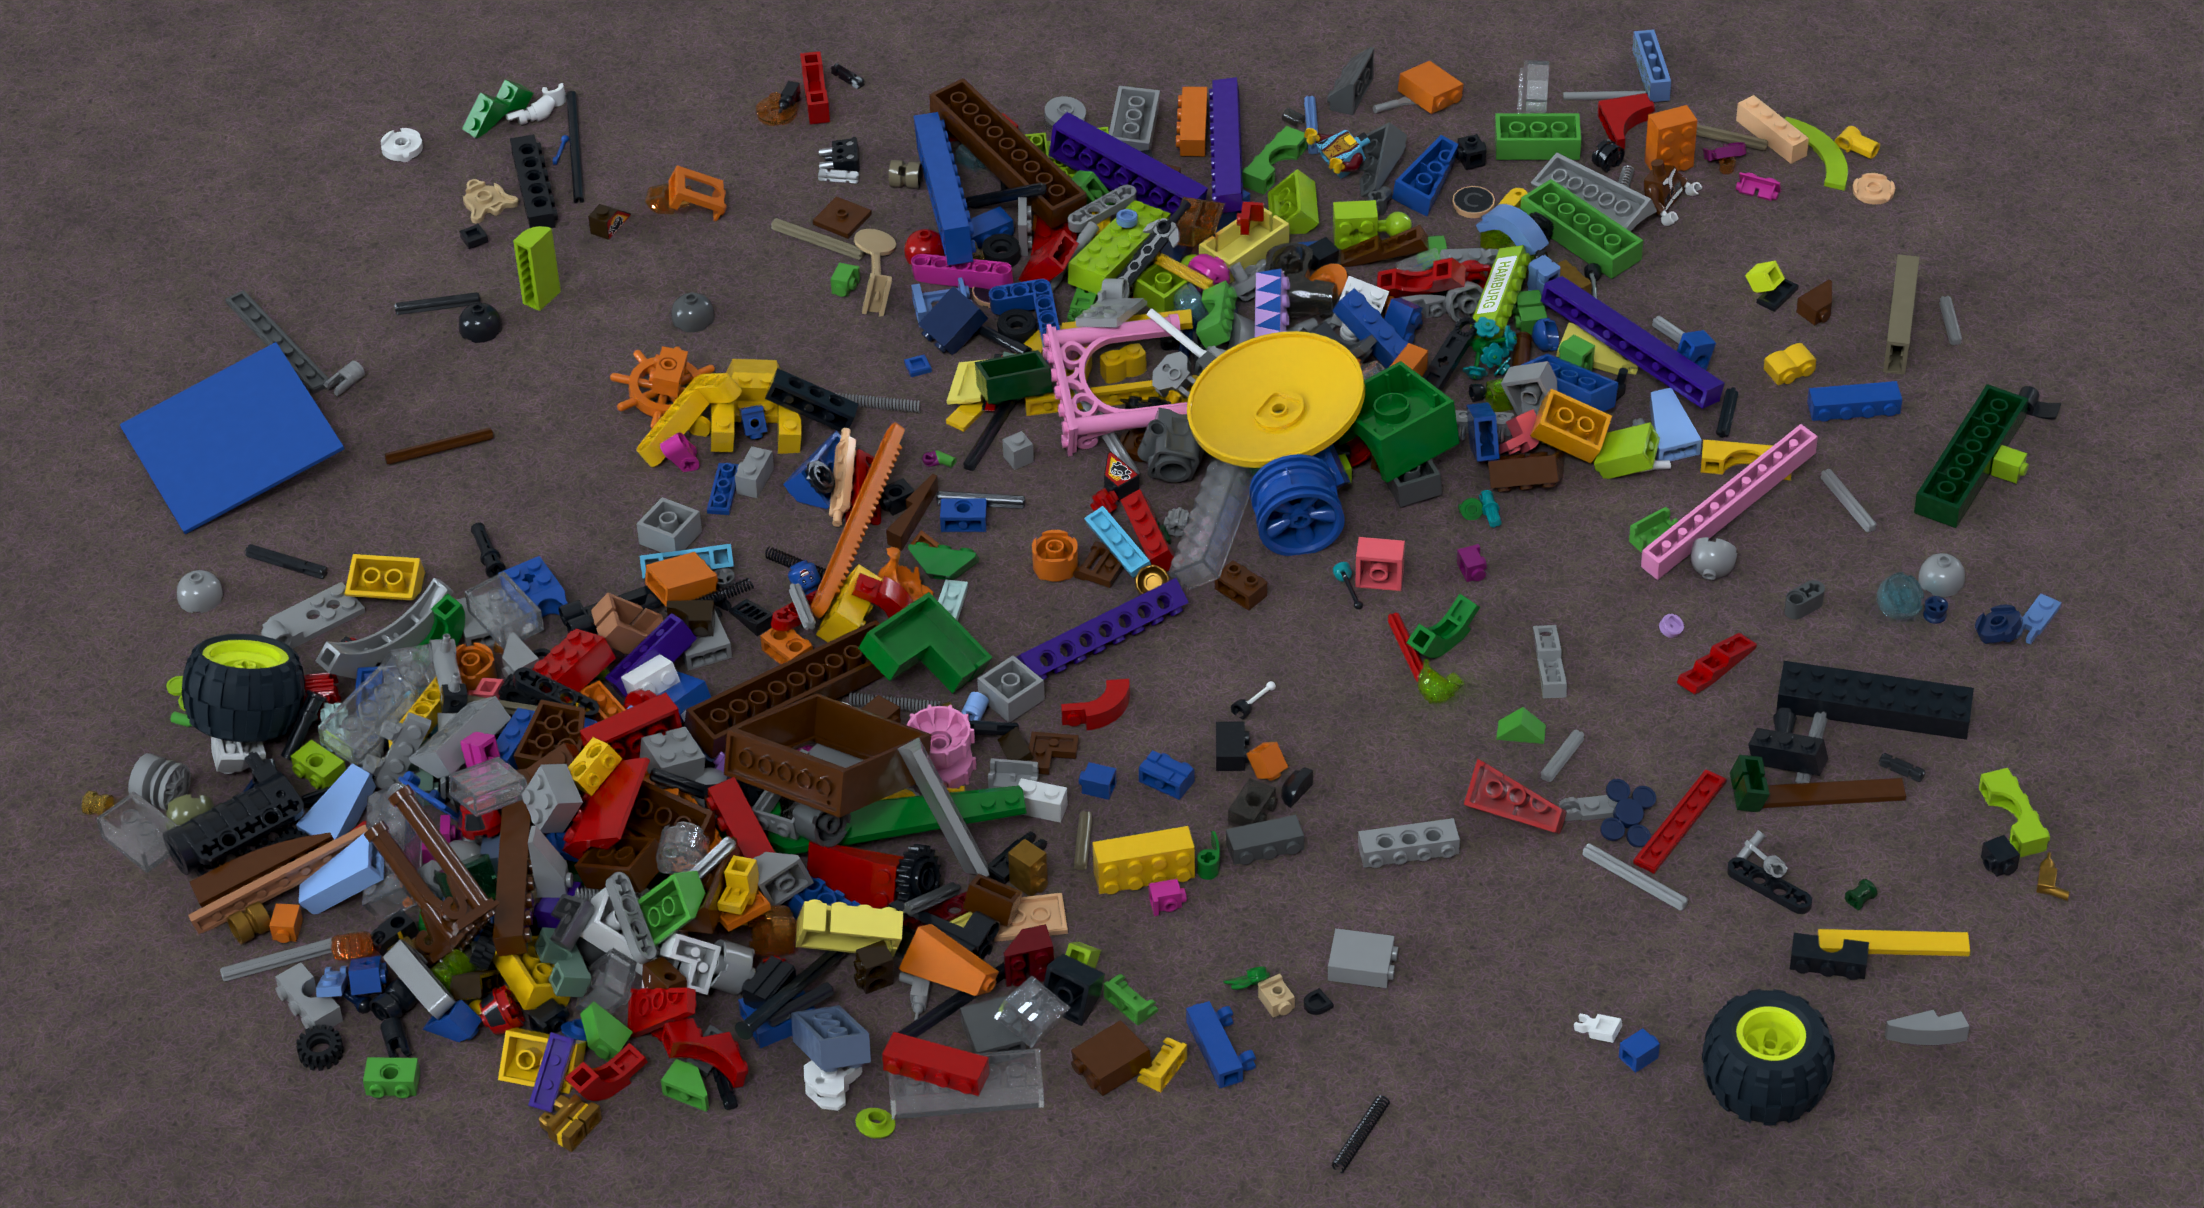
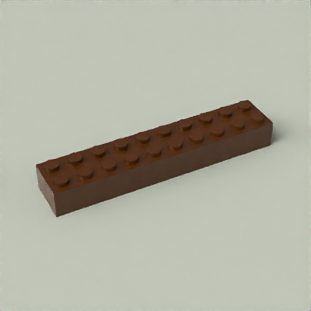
M964 78L929 94L930 113L938 112L940 120L944 119L945 128L1009 189L1040 182L1047 185L1046 194L1027 198V206H1031V210L1051 229L1067 222L1068 216L1071 213L1086 206L1087 193Z
M874 620L686 709L684 727L687 728L696 743L712 759L721 751L725 753L727 729L814 694H820L835 700L883 677L884 675L858 649L867 632L880 623Z

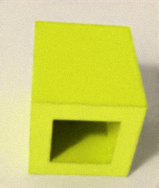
M1776 261L1756 264L1745 275L1752 290L1756 293L1772 291L1785 279Z

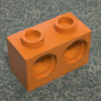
M771 628L760 636L762 651L780 665L813 650L811 642L803 639L794 629L782 632Z

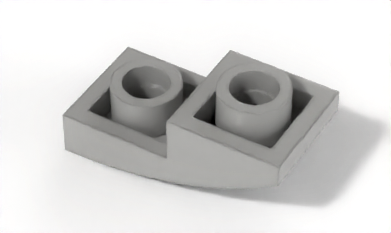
M1413 295L1401 297L1423 307L1421 313L1424 314L1425 318L1439 317L1442 314H1446L1445 296Z

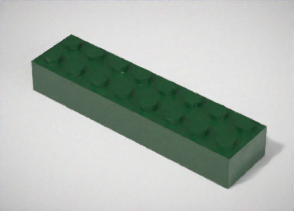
M1986 384L1917 492L1914 508L1915 514L1957 528L1991 474L1993 459L2001 445L2008 447L2025 420L2029 398Z

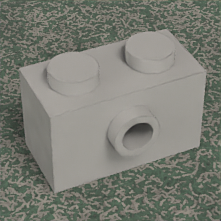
M751 446L743 462L739 463L735 475L737 494L754 498L759 497L774 470L772 451Z

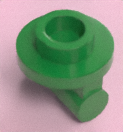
M1467 498L1462 504H1458L1459 513L1467 520H1476L1483 513V505L1476 498Z

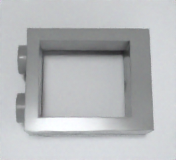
M764 790L752 808L762 829L797 840L799 834L795 828L794 817L790 820L770 814L781 796Z

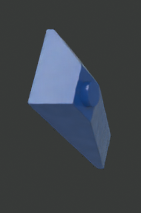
M835 431L783 484L797 502L824 509L830 507L831 492L823 495L821 492L816 493L815 488L810 487V481L806 480L807 474L805 470L810 462L817 460L827 465L833 473L835 449L841 439L838 431Z

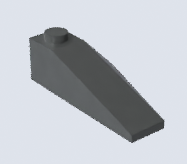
M1390 122L1366 134L1370 143L1362 148L1366 159L1359 167V171H1364L1359 180L1361 197H1368L1371 191H1377L1381 188L1405 150L1407 134Z

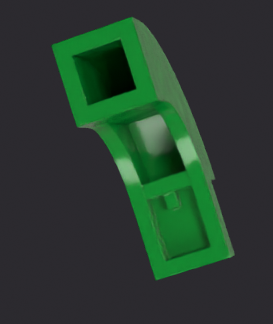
M1459 594L1446 615L1436 625L1424 627L1418 624L1406 643L1426 657H1441L1466 637L1471 630L1468 625L1481 607L1462 594Z

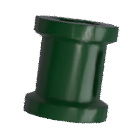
M1862 879L1855 889L1848 890L1845 893V900L1852 907L1860 910L1867 900L1874 899L1877 896V889L1871 881Z

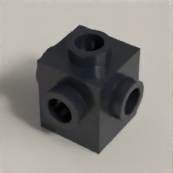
M1478 134L1458 138L1457 144L1459 145L1456 158L1461 161L1465 170L1485 166L1487 148L1485 142L1480 140Z

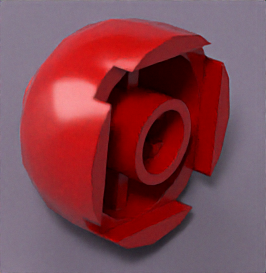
M921 229L915 231L905 242V258L910 265L912 257L918 254L945 256L940 234L934 230Z

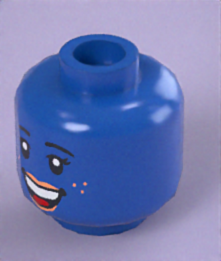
M803 560L790 566L791 571L788 572V578L791 584H801L805 595L817 590L816 586L820 584L821 577L814 563Z

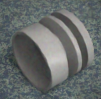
M146 753L139 758L131 772L128 786L130 798L133 801L145 805H153L157 809L166 811L170 801L187 795L191 778L190 770L185 764Z

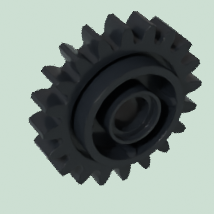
M914 844V846L908 847V852H903L904 859H899L900 865L896 869L899 874L895 879V882H897L895 891L900 893L898 896L899 901L905 903L940 887L941 874L939 869L941 865L937 864L939 857L934 856L935 849H931V846Z

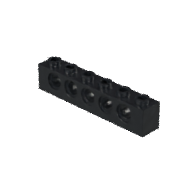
M534 134L510 138L512 156L529 228L538 226L556 228L555 221L558 220L557 209L552 208L555 207L553 194H551L550 181H547L549 180L547 168H543L546 166L544 156L540 155L542 154L541 143L536 142Z

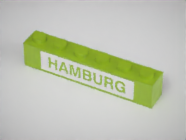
M1524 245L1499 248L1473 315V319L1478 322L1480 317L1493 319L1496 322L1495 325L1500 328L1498 334H1494L1493 338L1486 336V340L1501 338L1509 317H1511L1513 306L1516 304V298L1519 291H1521V285L1524 278H1526L1528 265L1531 262L1530 255L1526 253Z

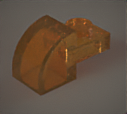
M668 183L649 187L645 199L648 207L657 214L674 215L675 209L669 208ZM690 185L685 186L686 189L692 190ZM682 201L679 207L683 208L690 205V203Z

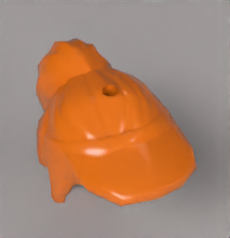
M895 547L886 548L890 560L880 569L878 577L883 579L886 576L897 582L908 592L913 602L928 592L932 595L934 594L929 587L921 584L919 567H915L914 573H912L906 566H899L900 550Z

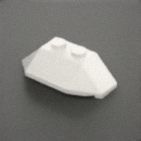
M211 737L212 756L217 772L232 774L249 768L245 757L249 756L250 752H257L262 760L266 759L262 741L233 742Z

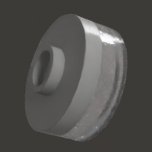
M1061 96L1051 99L1045 106L1044 126L1052 133L1053 125L1066 112L1085 121L1086 109L1084 105L1072 97Z

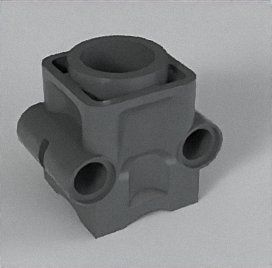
M1158 408L1155 419L1149 422L1137 451L1140 459L1148 462V476L1167 482H1190L1206 452L1195 440L1190 429L1187 414H1178L1165 408Z

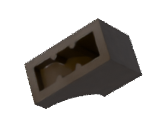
M714 600L667 601V616L672 613L682 619L696 637L714 636Z

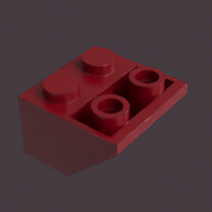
M1046 924L1022 929L1005 950L1006 987L1011 986V981L1015 987L1023 986L1027 982L1023 970L1025 966L1031 982L1037 980L1044 981L1047 965L1054 961L1053 944Z

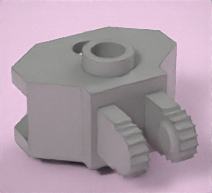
M1181 351L1168 354L1154 369L1152 385L1156 388L1155 391L1159 395L1165 397L1170 390H1175L1188 399L1190 392L1186 389L1190 384L1193 386L1196 381L1191 375V362L1189 358Z

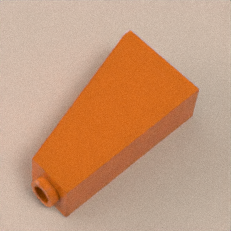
M932 924L918 927L899 967L902 972L974 996L991 992L996 985L995 979L999 973L998 970Z

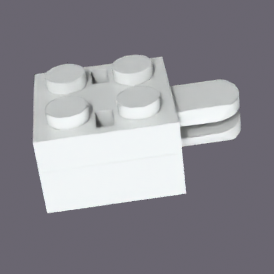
M1348 276L1339 301L1355 288L1381 314L1389 291ZM1334 313L1331 323L1341 326L1340 336L1344 340L1355 342L1358 338Z

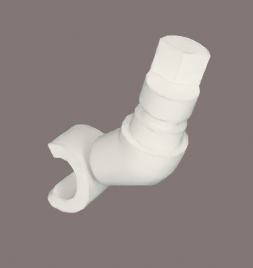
M563 83L558 84V88L551 91L543 87V96L535 103H532L530 107H527L526 111L521 109L506 114L508 122L517 119L521 126L527 124L528 120L531 122L537 120L539 122L548 118L554 107L563 105L567 100Z

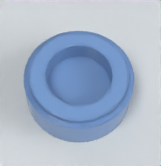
M1123 209L1117 213L1116 223L1119 226L1131 228L1137 225L1138 214L1135 211Z

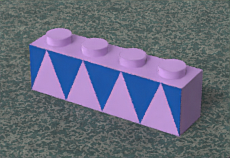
M1282 269L1256 272L1255 337L1277 332H1288L1286 330V326L1289 325L1287 308L1290 306L1287 290L1290 289L1289 278L1285 277Z

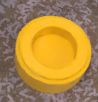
M700 415L689 428V431L692 435L707 437L711 431V422L706 417Z

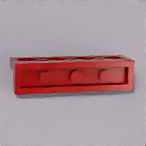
M860 449L856 451L854 457L855 470L852 478L851 507L846 513V522L870 469L867 463L872 464L874 460L873 456ZM880 503L875 507L876 510L872 513L873 517L870 519V523L873 525L881 523Z

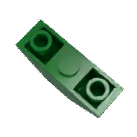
M916 542L915 545L909 544L908 546L911 554L929 578L955 580L979 562L978 555L970 548L952 550V547L947 545H938V548L929 547V544L923 542Z

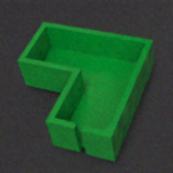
M930 592L867 632L858 648L889 681L921 661L952 694L965 686L967 682H971L982 674L993 658Z

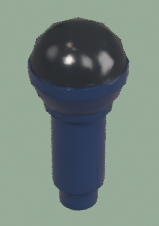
M345 989L343 993L344 998L354 1004L359 1013L365 1014L371 1010L369 1006L370 998L351 995V990Z

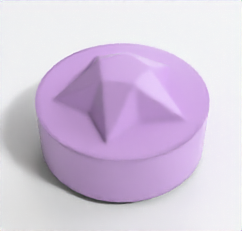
M1667 614L1660 621L1659 628L1663 635L1673 638L1680 635L1684 629V624L1677 615Z

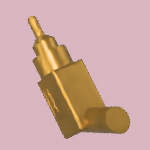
M2048 852L2047 858L2040 863L2036 892L2049 894L2068 901L2069 891L2055 886L2057 868H2055V864L2051 859V852Z

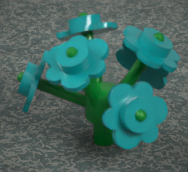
M1486 317L1478 319L1474 327L1477 329V334L1481 337L1473 339L1470 347H1473V351L1476 352L1474 366L1464 367L1462 370L1469 378L1481 379L1483 376L1488 375L1486 369L1479 367L1480 361L1489 368L1493 367L1494 364L1499 367L1494 373L1495 377L1498 374L1503 376L1507 373L1509 367H1511L1508 364L1511 358L1509 357L1501 364L1502 357H1508L1509 350L1513 351V347L1517 343L1516 333L1510 330L1509 325L1505 327V332L1501 338L1486 340V336L1493 338L1494 334H1498L1500 328L1495 325L1496 322L1493 319H1487Z

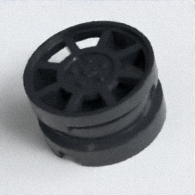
M1611 139L1601 141L1596 146L1598 150L1596 152L1593 151V164L1601 167L1606 173H1608L1611 166L1614 168L1619 166L1625 155L1624 149L1616 145Z

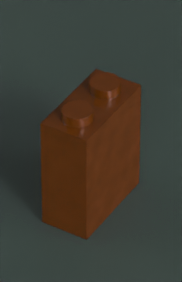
M1121 1020L1071 1050L1073 1058L1071 1065L1078 1075L1082 1073L1089 1087L1093 1090L1096 1089L1102 1096L1140 1074L1139 1072L1142 1068L1148 1069L1152 1066L1149 1048Z

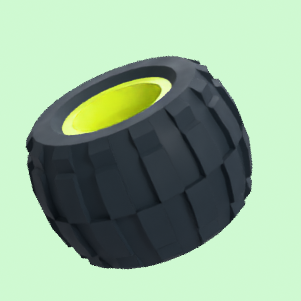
M254 634L219 635L197 644L187 659L182 679V700L189 723L206 735L233 742H260L284 735L295 725L296 718L299 717L298 711L302 708L304 701L305 678L298 653L279 640Z
M1777 989L1750 990L1748 994L1743 996L1736 995L1727 1001V1004L1719 1010L1718 1014H1715L1705 1034L1702 1052L1703 1071L1712 1095H1716L1719 1105L1727 1112L1732 1111L1739 1115L1738 1119L1749 1123L1751 1121L1762 1122L1763 1125H1776L1777 1122L1782 1121L1790 1123L1800 1119V1116L1805 1111L1810 1112L1822 1099L1831 1082L1835 1060L1832 1035L1829 1034L1827 1023L1819 1010L1813 1009L1809 1005V1001L1802 997L1793 996L1786 993V991Z

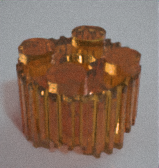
M770 905L771 910L747 922L748 927L752 929L750 932L752 934L751 939H753L749 941V947L755 950V954H792L797 919L793 917V913H791V909L788 906Z

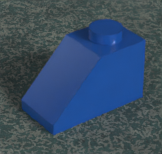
M459 1000L439 1020L432 1015L423 1030L456 1042H461L465 1039L470 1040L477 1034L479 1030L477 1027L482 1020L465 1002Z

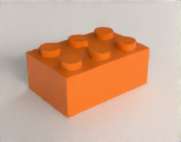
M1687 105L1648 115L1644 162L1650 170H1652L1651 162L1656 159H1662L1664 165L1675 166L1677 171H1686L1693 167L1698 120Z

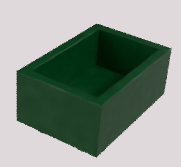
M1039 350L975 362L977 387L988 404H1000L1003 401L1012 399L1022 400L1024 397L1033 395L1043 396L1045 393L1052 392L1051 368Z

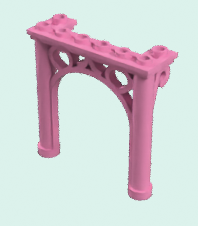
M1169 314L1168 317H1164L1180 331L1178 314ZM1152 319L1124 322L1119 327H1078L1056 330V327H1051V324H1047L1046 334H1043L1044 347H1042V355L1051 368V381L1056 382L1054 395L1055 399L1060 401V404H1058L1059 417L1064 419L1062 422L1063 435H1061L1062 448L1067 449L1068 456H1073V453L1077 452V447L1081 449L1094 447L1098 443V436L1119 430L1147 427L1149 422L1155 419L1158 408L1170 409L1178 414H1187V402L1135 409L1115 408L1099 400L1092 393L1086 382L1084 373L1086 363L1090 356L1099 348L1118 342L1172 336ZM1078 354L1081 355L1080 359L1076 361H1071L1074 360L1078 356ZM1065 367L1070 370H1075L1074 373L1070 376H1066ZM1069 388L1078 392L1073 399H1071ZM1085 401L1091 404L1092 408L1090 411L1082 412L1077 408V404ZM1097 411L1103 413L1102 415H1096Z

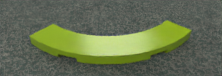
M1786 117V121L1809 138L1808 145L1823 160L1826 170L1824 186L1845 191L1848 167L1845 156L1838 145L1816 127L1800 120Z

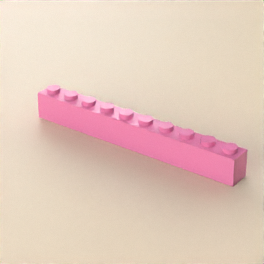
M1802 424L1797 426L1642 550L1641 567L1657 580L1691 554L1692 545L1696 539L1703 537L1711 538L1816 453L1818 436Z

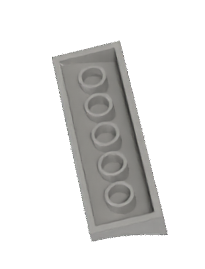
M1557 152L1531 182L1532 187L1537 188L1552 179L1629 231L1642 220L1657 212L1651 198Z
M920 738L899 747V753L963 870L969 874L978 875L979 873L986 877L989 876L987 862Z

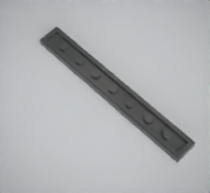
M244 290L225 299L226 304L267 346L277 342L302 383L312 394L325 389L324 383L329 378Z

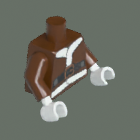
M1656 159L1651 162L1652 170L1644 179L1645 196L1652 199L1657 210L1655 213L1658 216H1662V224L1670 226L1678 220V216L1674 211L1669 213L1667 211L1683 193V187H1685L1687 195L1695 196L1699 194L1696 191L1701 190L1702 186L1699 182L1690 184L1687 182L1688 179L1680 174L1675 166L1664 165L1662 159Z

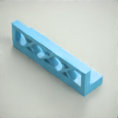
M1104 506L1084 518L1086 524L1132 578L1136 577L1142 567L1151 565L1150 560Z

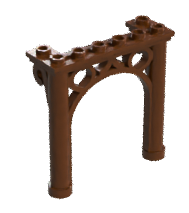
M407 784L393 793L388 800L393 807L399 809L445 872L453 898L449 896L442 901L432 892L388 830L390 828L384 820L371 827L364 833V836L369 843L372 842L421 909L420 914L427 932L425 930L420 931L415 938L414 945L419 953L428 955L426 958L428 968L434 965L439 968L450 960L447 956L453 952L458 955L469 947L474 938L480 934L479 931L496 914L494 910L500 903L497 899L494 901L492 897H487L413 794L415 792ZM427 933L429 935L431 945H426L424 943V938L427 936Z

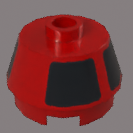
M479 795L471 797L460 805L458 829L462 831L463 837L470 840H475V836L487 834L488 838L497 835L501 830L502 809L491 796Z
M506 985L498 989L495 987L479 1003L482 1012L480 1014L481 1020L485 1027H489L495 1035L505 1034L506 1030L524 1026L525 1018L520 1005H516L514 999L509 996L512 994V991Z

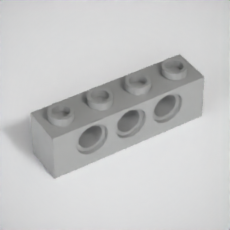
M1454 818L1358 831V848L1363 867L1378 868L1392 863L1401 865L1407 861H1427L1430 858L1442 856L1450 858L1459 854L1460 838Z

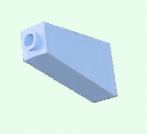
M1667 388L1651 392L1649 406L1651 422L1660 437L1656 453L1657 461H1674L1700 455L1702 440L1673 389Z
M352 763L296 824L297 829L302 831V835L306 832L309 836L331 833L334 840L348 833L356 826L376 788L372 779V773Z
M363 833L300 884L299 904L310 913L319 914L384 880V858L374 844L368 842Z

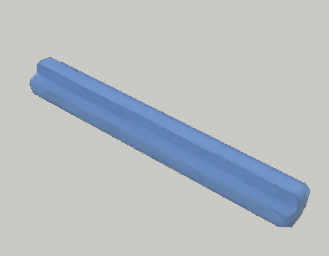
M1306 96L1304 98L1306 129L1313 128L1318 134L1316 100L1314 96ZM1316 141L1312 145L1308 144L1309 154L1319 153Z

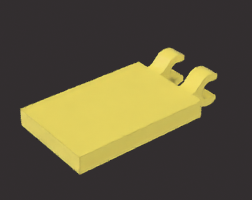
M1568 323L1561 343L1574 334L1595 345L1593 368L1618 375L1620 368H1626L1629 374H1637L1638 366L1628 359L1626 360L1624 356L1576 324ZM1559 348L1556 357L1560 356Z

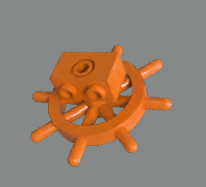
M662 346L660 355L656 354L655 357L649 359L640 350H635L633 355L639 364L633 369L630 376L612 373L610 379L613 382L629 385L630 399L620 402L617 405V409L624 411L636 406L644 414L653 417L650 425L653 428L672 405H667L666 402L671 400L674 403L679 397L678 395L686 388L681 386L690 383L700 374L713 373L715 367L707 365L697 370L696 367L687 362L688 351L681 350L678 346L674 348ZM648 374L650 375V376H649V380H647V379H642V378L645 377L646 375H648ZM639 387H643V388H647V389H651V390L642 393V392L640 391ZM657 397L658 401L656 403L651 401L650 399Z

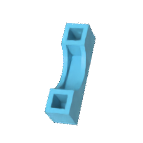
M731 544L641 555L642 578H645L647 564L695 552L703 559L711 570L734 567Z

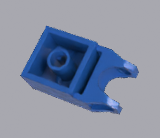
M540 556L498 573L502 593L520 618L536 631L544 630L541 619L545 615H559L558 607L568 603L565 590Z

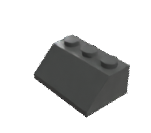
M1369 47L1350 59L1347 66L1343 67L1340 79H1336L1333 91L1330 90L1327 102L1330 103V110L1354 115L1374 79L1373 47Z

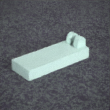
M945 580L938 602L958 621L966 597L968 582Z

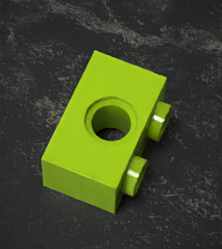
M310 740L291 755L292 770L299 778L305 777L316 789L332 786L346 771L345 762L313 740Z

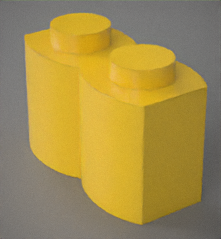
M1140 343L1129 344L1120 350H1110L1100 355V374L1108 384L1120 382L1126 377L1139 376L1147 371L1146 352Z
M1802 343L1793 344L1784 351H1776L1768 355L1764 360L1765 372L1777 385L1783 383L1790 384L1796 378L1810 376L1816 368V358Z

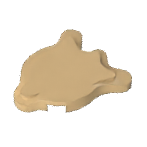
M477 179L467 182L466 195L463 196V201L466 208L472 212V223H481L487 213L497 216L505 208H515L519 205V199L516 196L506 194L503 188L494 183V186H488L484 181Z

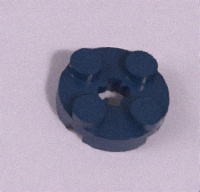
M2008 604L1994 606L1990 608L1992 612L1986 616L1982 613L1977 618L1975 629L1981 641L1985 644L2013 641L2023 624L2019 610L2017 611L2014 606Z

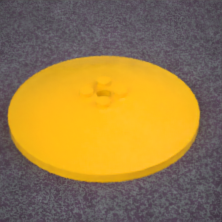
M1298 331L1266 334L1249 339L1228 349L1202 371L1193 384L1188 397L1187 419L1197 443L1213 457L1232 465L1262 468L1272 460L1287 455L1303 454L1313 456L1342 437L1356 420L1365 397L1364 377L1355 356L1345 346L1331 338L1315 333Z

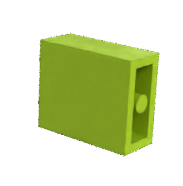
M1651 422L1606 433L1601 451L1594 460L1595 469L1601 474L1602 478L1611 479L1653 469L1660 437Z

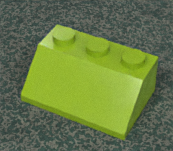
M1295 170L1267 193L1269 211L1272 212V217L1277 215L1288 222L1289 234H1306L1310 230L1315 229L1319 224L1315 181L1300 170Z

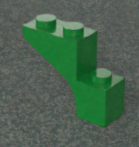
M505 79L496 97L480 92L462 129L473 137L479 138L487 133L508 112L526 109L534 93L519 83Z

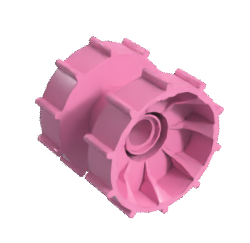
M930 704L928 708L920 710L916 714L911 713L907 726L932 734L930 759L946 788L957 789L963 784L968 785L972 771L977 769L976 757H972L971 743H975L974 729L970 728L969 715H964L952 708V705L948 707H932Z

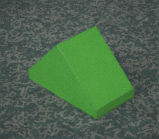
M1522 707L1498 721L1496 740L1544 744L1546 725Z

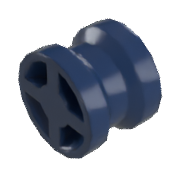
M1939 596L1927 598L1923 612L1925 620L1933 624L1944 622L1947 617L1948 602Z

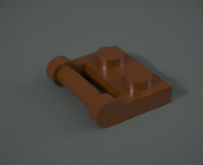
M1094 542L1091 546V552L1082 565L1076 568L1073 575L1077 579L1088 580L1111 588L1124 567L1103 543ZM1098 556H1102L1094 569L1090 570Z

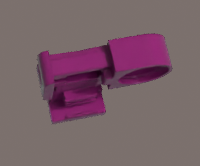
M1745 142L1723 144L1722 147L1715 148V150L1703 148L1704 159H1707V161L1746 154Z

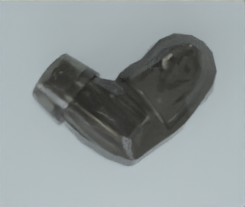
M1284 243L1271 248L1266 255L1264 271L1282 269L1285 277L1289 278L1290 289L1287 290L1290 306L1287 308L1289 319L1309 315L1320 316L1323 319L1330 318L1334 314L1332 310L1338 303L1337 284L1316 279L1310 281L1309 275L1313 251L1312 248L1300 243Z

